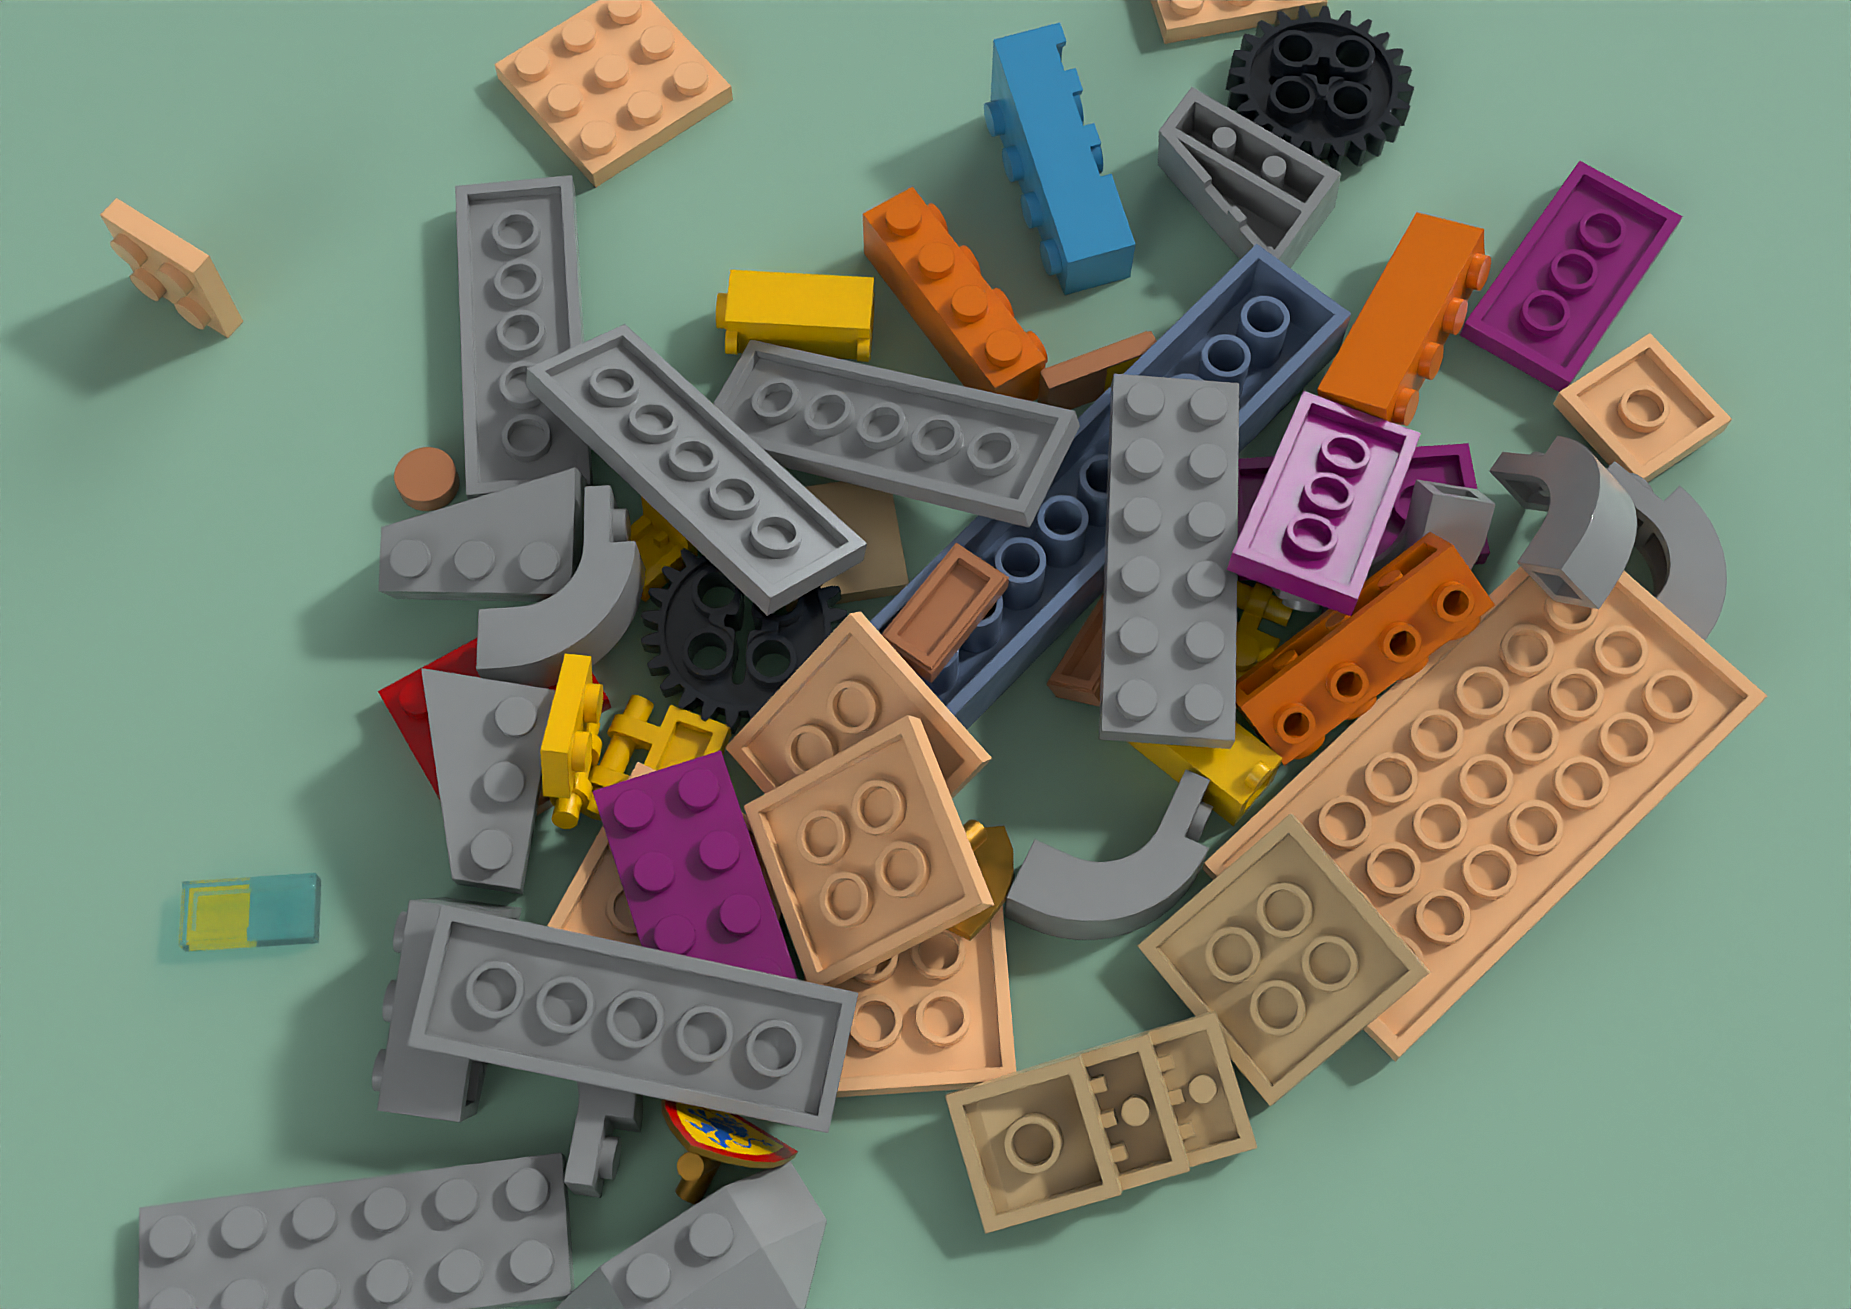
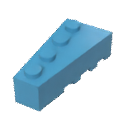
M1059 22L993 40L991 100L984 103V116L990 135L992 137L1000 136L1003 143L1002 160L1009 181H1018L1022 190L1021 208L1025 222L1030 229L1037 227L1042 239L1040 242V255L1044 269L1049 276L1056 274L1065 296L1130 278L1136 244L1112 174L1100 176L1104 167L1101 141L1095 123L1083 126L1084 114L1080 99L1083 88L1076 68L1064 71L1061 62L1062 48L1066 45L1067 41Z

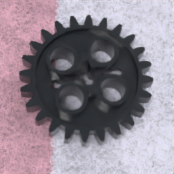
M1299 6L1296 20H1291L1283 11H1278L1274 27L1260 20L1257 24L1255 36L1245 33L1242 37L1240 50H1234L1225 90L1230 91L1227 107L1231 110H1237L1238 114L1319 161L1328 160L1330 167L1338 172L1343 157L1347 156L1357 167L1362 166L1366 151L1379 157L1385 141L1391 143L1396 141L1400 126L1405 125L1411 107L1409 104L1414 86L1409 85L1408 81L1412 69L1409 66L1400 65L1404 53L1403 49L1394 48L1386 50L1390 34L1384 32L1374 37L1371 36L1369 32L1372 20L1370 19L1363 21L1357 27L1350 24L1351 11L1346 10L1338 20L1331 19L1328 6L1321 8L1319 17L1312 18L1304 6Z
M683 548L680 552L685 568L681 572L668 566H664L661 569L665 581L670 586L669 589L650 588L648 591L651 601L660 610L642 612L641 618L644 626L658 632L641 638V644L645 652L661 654L651 659L647 666L651 676L669 674L660 685L662 695L665 698L683 692L678 704L679 708L692 712L700 705L702 707L701 720L703 721L708 719L716 720L719 714L726 716L727 726L731 729V734H735L741 718H750L751 720L847 617V610L830 608L841 600V589L839 586L821 588L822 585L797 598V606L786 615L769 614L767 616L753 603L752 616L755 630L750 631L748 634L745 677L741 684H734L732 679L739 654L735 632L740 631L743 626L745 594L704 555L698 558L691 551ZM723 586L735 593L730 603L721 608H712L701 602L704 594L714 587ZM715 646L726 652L724 661L713 669H701L692 663L695 654L705 647ZM777 653L783 655L790 662L785 672L775 677L761 675L755 669L757 662L768 654Z

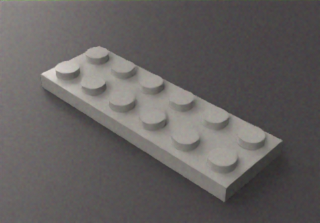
M572 175L455 186L466 496L468 500L574 467L587 479V487L593 486L591 448L526 387L527 368L584 343L576 198Z
M623 324L527 368L526 387L767 616L864 560L867 543L627 325Z
M752 339L749 341L713 403L782 467L1030 528L1080 427L1076 412L1073 410Z
M1126 374L1113 375L1110 392L1099 740L1231 749L1235 742L1237 574L1228 571L1227 567L1238 540L1239 383Z
M441 904L407 1046L829 1133L858 993Z
M561 1152L139 1207L138 1309H502L565 1300L575 1290L568 1186L564 1183L567 1168L566 1157Z

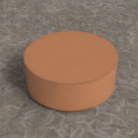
M422 447L410 451L400 459L394 472L395 485L401 498L408 506L416 510L434 511L449 504L459 490L460 478L452 458L437 448Z

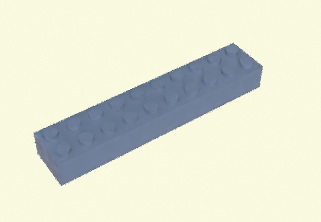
M1256 244L1124 374L1239 383L1240 453L1337 355L1351 313L1260 245ZM1111 386L1078 418L1080 427L1030 528L978 515L870 621L882 634L955 543H958L1009 577L1008 588L934 681L930 683L917 674L967 730L1104 591Z

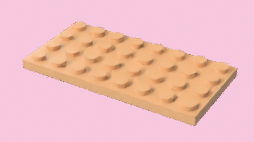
M1520 566L1489 595L1495 606L1481 616L1480 624L1471 633L1458 640H1449L1429 656L1428 663L1420 672L1408 679L1398 680L1375 702L1370 710L1353 722L1203 864V870L1214 880L1289 814L1294 815L1431 972L1363 1029L1395 1062L1767 697L1763 691L1625 571H1623L1600 609L1554 601Z

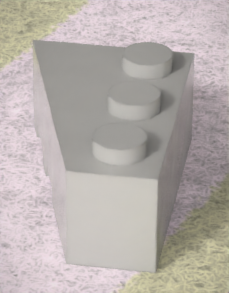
M1193 87L1190 88L1159 130L1158 166L1239 259L1258 244L1291 268L1335 208L1341 177L1340 172Z
M574 467L381 527L379 591L396 599L541 602L551 597L570 581L579 567L584 546V496L587 479Z
M421 668L452 879L457 885L523 895L542 788L540 749L556 690Z
M447 897L409 900L407 912L402 911L397 918L393 935L394 951L401 953L397 980L389 982L383 1000V1020L390 1022L387 1047L378 1052L372 1072V1088L374 1091H380L377 1111L461 1122L477 1114L488 1063L407 1046L441 904L516 920L520 919L522 908Z

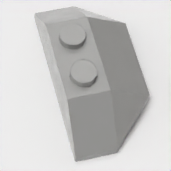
M789 1161L784 1165L768 1168L717 1190L599 1266L555 1309H805L827 1219L793 1164Z

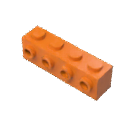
M911 187L863 213L865 256L963 386L1028 401L1038 399L1040 371L1045 369L1048 361V356L1041 340L1034 332H1025L1014 318L1012 306L1003 291L997 287L992 289L981 276L980 266L972 251L966 245L959 247L948 233L947 223L938 207L933 203L927 205L916 190Z
M1416 212L1317 388L1319 397L1397 425L1408 426L1411 423L1417 410L1421 386L1425 379L1433 380L1437 375L1443 358V346L1449 334L1457 335L1465 321L1468 308L1467 301L1473 290L1481 291L1487 281L1491 267V257L1485 255L1484 229Z
M1429 532L1364 582L1352 616L1328 609L1236 680V708L1261 741L1283 758L1281 763L1284 766L1293 759L1305 758L1315 752L1323 744L1325 735L1344 720L1358 718L1370 710L1377 700V695L1395 681L1408 679L1420 672L1428 663L1429 656L1449 640H1458L1471 633L1480 624L1481 616L1494 607L1495 604L1454 545Z

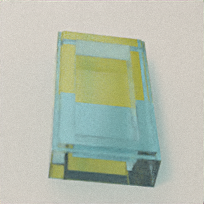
M317 873L182 881L178 946L185 952L319 943L321 878Z

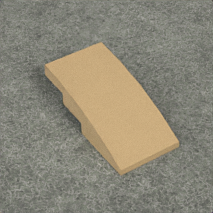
M1216 1011L1079 1051L945 1095L985 1234L1121 1195L1123 1190L1190 1171V1167L1257 1148Z

